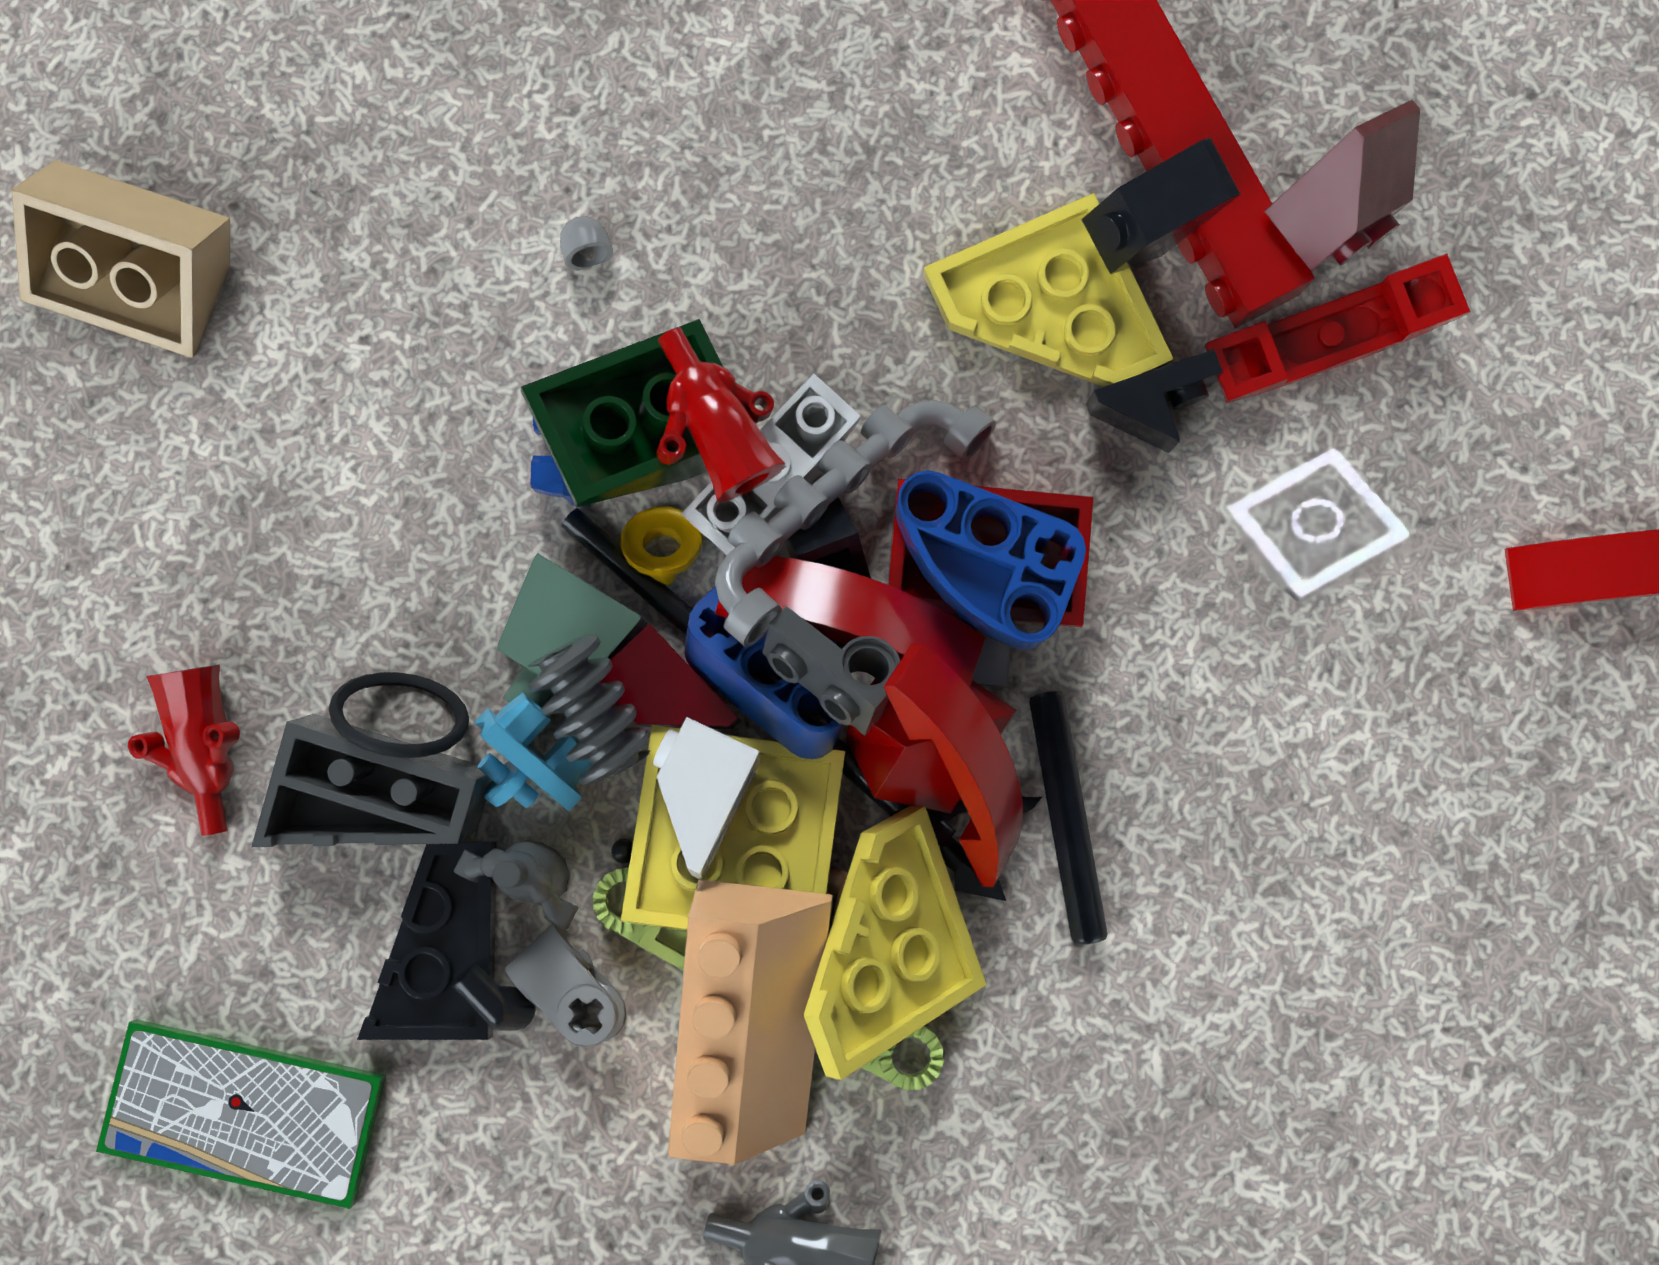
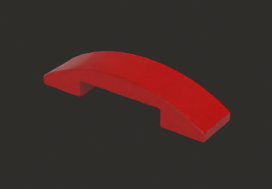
M1444 254L1387 275L1381 283L1268 325L1266 321L1206 342L1204 346L1206 352L1212 349L1216 352L1223 371L1217 380L1226 403L1266 393L1374 355L1468 315L1471 311L1448 254Z
M1659 529L1559 540L1504 549L1513 611L1659 595Z
M774 556L767 564L760 568L754 566L743 577L742 587L747 594L754 589L761 588L782 607V610L788 606L832 641L846 645L851 640L861 636L878 637L888 642L896 650L900 661L912 643H924L940 656L970 688L985 637L969 625L931 603L893 586L856 573L819 563ZM718 602L715 614L727 618L728 612Z
M912 643L883 688L909 740L933 739L971 817L959 841L982 887H994L1018 843L1022 830V794L1013 760L997 726L967 684L940 656L924 643Z

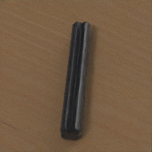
M1061 691L1039 693L1030 698L1029 705L1071 939L1078 945L1098 943L1106 940L1108 933L1065 695Z

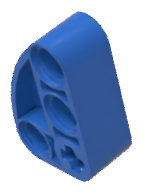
M926 470L917 472L907 478L899 489L895 511L897 524L911 556L925 579L941 599L966 622L987 636L1012 648L1020 650L1033 649L1051 637L1060 625L1084 562L1086 547L1084 538L1078 529L1064 520L940 472ZM922 492L932 493L943 503L944 514L937 520L929 522L919 520L909 510L908 501L910 498ZM982 516L994 517L1004 526L1006 533L1005 541L994 546L983 545L973 536L971 522ZM1049 541L1060 545L1061 550L1058 556L1067 559V561L1060 560L1054 569H1049L1042 565L1040 562L1044 554L1035 552V549L1042 550ZM1023 600L1031 601L1038 605L1044 616L1042 630L1030 634L1017 629L1011 620V606L1015 602Z
M714 587L690 612L684 649L688 665L791 753L806 759L824 757L836 745L843 724L832 719L822 708L819 699L800 683H790L781 678L772 669L767 657L762 654L767 633L753 645L744 647L724 629V623L727 618L715 614L719 599L716 587ZM757 672L768 673L774 676L778 682L762 684L754 680L751 674ZM807 712L816 713L822 716L828 724L813 726L806 723L799 715Z

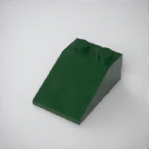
M700 319L679 326L700 362L715 363L723 367ZM666 332L521 386L524 400L576 507L688 480L707 472L688 425L682 436L686 442V449L682 459L674 464L666 465L661 463L657 457V448L664 435L670 415L667 411L666 398L670 384L677 375L658 342L660 336ZM671 446L666 447L668 451L676 452L675 448Z

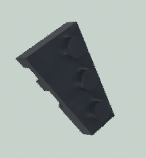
M497 842L426 844L401 914L402 922L389 958L385 959L377 982L379 987L369 1016L365 1017L357 1040H488L493 1037V1029L451 985L461 972L475 962L494 980L496 883L493 878L485 875L481 876L477 883L456 874L454 869L464 849L482 858L491 850L497 849Z

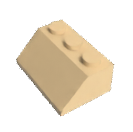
M54 160L11 189L21 301L191 358L196 355L230 267L229 217L58 160Z

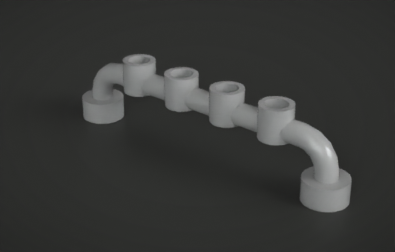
M937 400L917 402L905 408L898 415L886 405L878 407L867 418L861 428V435L867 439L864 443L854 449L845 440H838L824 453L818 463V469L824 473L820 479L811 485L800 475L792 477L782 486L774 499V505L781 511L767 522L756 512H750L740 519L731 530L728 542L735 548L728 553L718 566L715 579L719 602L729 614L724 623V629L744 647L753 645L767 633L769 623L781 612L782 607L761 588L754 589L747 594L742 587L744 575L754 566L760 568L767 564L778 553L783 543L800 528L806 530L814 525L826 511L828 505L843 492L849 494L856 490L867 478L873 467L885 457L893 458L899 454L908 444L913 434L926 425H935L946 429L948 433L945 436L944 445L965 461L972 457L988 440L995 429L996 421L977 405L970 407L964 412L950 403Z

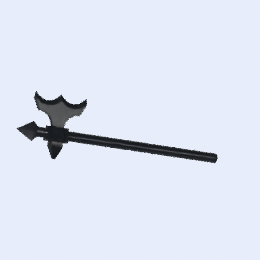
M575 508L562 522L561 527L686 636L692 608L665 584L658 582L651 576L639 573L630 566L621 550V545L580 509ZM764 672L751 674V677L759 683H776ZM811 712L799 715L810 725H824ZM838 738L833 750L845 751L842 774L890 816L911 806L874 798L849 746ZM1022 796L1023 813L1032 810L1042 797ZM960 799L951 813L926 809L945 865L954 872L956 891L1006 901L999 878L994 887H982L962 845L952 837L956 830L947 822L957 814L968 812L962 799Z

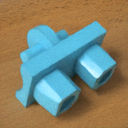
M521 693L504 706L497 715L487 708L475 721V724L482 729L481 738L508 760L504 765L489 753L478 764L477 768L491 779L484 792V799L493 806L499 807L513 797L522 806L528 808L536 801L539 795L525 783L529 777L566 810L570 811L582 798L576 787L579 783L578 778L591 764L588 759L575 762L567 761L565 756L579 742L574 736L560 738L545 755L530 744L551 721L549 715H543L540 710L541 707L525 693Z

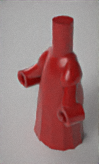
M680 327L671 329L660 336L658 342L677 375L670 384L666 398L667 411L670 415L664 435L657 448L659 461L670 465L682 459L686 449V442L682 436L688 425L712 481L718 503L727 502L748 493L781 473L787 467L785 462L771 448L755 424L766 420L771 415L774 408L772 396L764 391L752 392L735 382V377L728 369L720 365L700 362ZM755 405H760L764 410H758ZM671 446L675 448L676 452H670L666 447Z
M220 664L146 676L154 695L169 749L165 747L164 738L158 732L138 734L132 736L128 741L129 752L134 758H143L166 769V775L173 783L194 795L201 836L228 831L221 792L229 785L234 771L232 761L228 757L229 748L235 745L240 738L239 727L234 722L226 721L219 680Z

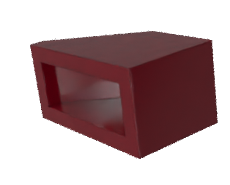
M650 624L611 659L613 667L601 681H620L623 683L625 691L614 705L632 704L635 706L637 715L633 721L642 727L658 725L681 728L686 717L712 729H733L742 721Z

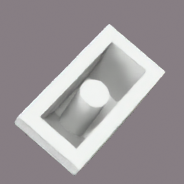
M686 717L679 733L672 729L668 730L656 752L653 765L660 768L657 780L687 868L692 876L704 880L761 763L760 751Z

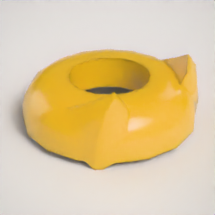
M670 506L652 507L640 511L627 521L621 532V550L628 564L639 573L651 576L658 582L671 586L675 581V575L684 572L696 562L702 550L703 534L681 514L683 510ZM659 536H669L680 544L679 549L675 553L666 557L653 556L645 550V547L652 539Z

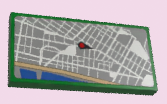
M136 1019L128 1023L96 1152L350 1209L356 1204L386 1075Z

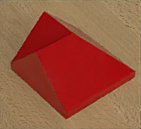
M874 679L870 685H876L879 683L876 679ZM972 680L970 689L984 706L1002 735L1017 710ZM890 700L885 707L881 719L866 735H863L851 724L848 725L846 742L874 798L911 806H925L926 809L951 813L961 797L933 739L909 740Z

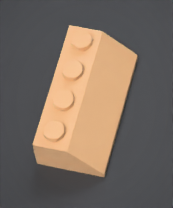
M698 879L687 925L668 1157L735 1165L805 1134L815 1046L804 1018V1011L828 938L832 903L831 894Z

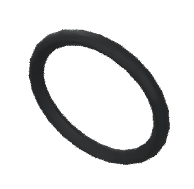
M380 672L351 679L338 688L332 696L329 705L331 723L340 735L350 743L366 751L383 756L420 758L436 755L450 749L461 741L469 725L467 708L457 694L434 680L407 673ZM407 686L427 691L441 698L453 710L456 721L451 732L439 740L421 744H399L375 739L355 730L345 719L343 706L350 695L364 688Z

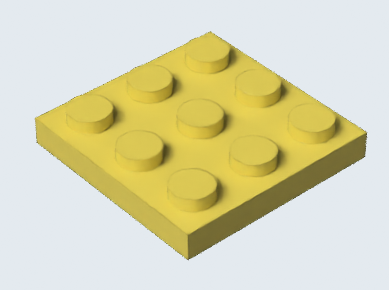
M652 725L648 747L650 753L646 759L621 921L687 931L688 916L698 878L692 876L687 868L657 780L660 768L653 765L656 752L668 730L672 729L679 733L680 728ZM726 735L760 751L761 763L704 880L826 894L845 751L832 750L824 757L806 759L791 753L779 742Z

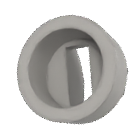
M581 216L573 218L565 224L560 233L561 252L566 266L572 270L579 271L606 262L613 255V248L607 231L598 220L591 217ZM596 246L595 257L592 261L586 260L579 253V251Z

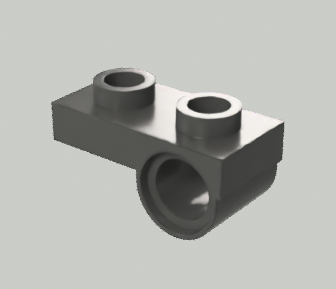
M788 606L769 623L762 652L767 657L772 669L781 678L790 683H800L819 699L822 708L832 719L843 725L851 724L863 735H866L881 719L889 701L883 686L900 662L896 650L885 640L874 636L855 638L841 649ZM851 673H868L879 684H862L855 680Z

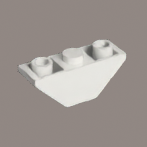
M813 373L760 430L771 448L785 462L787 467L768 482L727 502L718 503L711 481L681 514L727 556L735 548L728 542V536L738 521L746 514L754 511L767 522L781 511L774 505V499L782 486L796 475L802 476L808 483L812 484L822 473L818 469V463L824 453L838 440H846L861 420V416Z

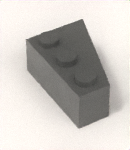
M310 714L286 722L251 847H273L275 845L289 844L334 846L342 843H375V845L458 844L478 830L486 803L484 792L491 779L477 768L478 764L443 753L420 758H398L366 751L350 743L340 735L331 723L330 718ZM350 725L355 730L375 739L399 744H411Z

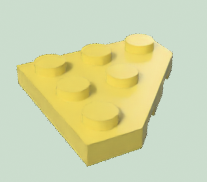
M1095 193L924 267V279L950 331L1102 387L1169 365L1174 360L1131 269L1128 268L1110 275L1081 220L1099 205Z
M909 806L860 834L804 1011V1018L825 1076L839 1080L855 1072L987 985L925 806Z

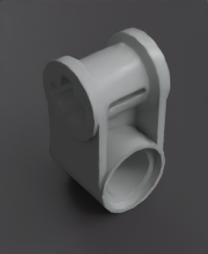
M552 923L506 966V973L519 991L535 1006L540 1008L561 1032L563 1037L572 1044L585 1047L608 1041L616 1036L624 1026L626 1018L625 1002L619 992L593 965L588 953L584 949L578 953L566 940L570 935L568 931ZM599 1001L603 1009L597 1017L603 1026L594 1025L585 1028L580 1021L586 1014L585 1008L581 1003L589 1004Z

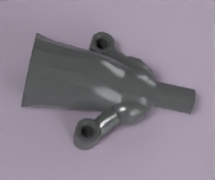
M530 840L516 842L505 851L493 849L482 858L464 849L454 869L456 874L476 883L484 875L493 878L499 889L509 898L542 905L546 913L544 918L564 929L569 928L579 908L560 898L567 891L568 879L570 877L565 858L561 857L556 849L542 842H532Z
M814 1180L806 1186L804 1192L786 1205L780 1203L769 1206L758 1213L749 1223L710 1213L706 1222L703 1239L740 1249L745 1265H875L882 1230L856 1229L801 1220L808 1212L815 1214L824 1212L829 1204L830 1189L824 1181ZM818 1193L823 1198L821 1200H814L812 1196Z

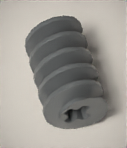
M595 634L575 639L528 665V667L539 666L541 669L539 675L528 685L530 691L551 689L554 694L540 709L542 714L564 713L566 716L565 721L553 732L555 738L576 736L579 741L565 756L567 761L575 762L588 759L591 764L578 778L582 786L597 783L618 775L644 759L650 753V750L639 751L649 739L648 731L644 727L626 728L637 715L635 706L632 704L614 705L625 691L623 683L620 681L601 682L613 667L611 660L607 657L588 659L601 643Z

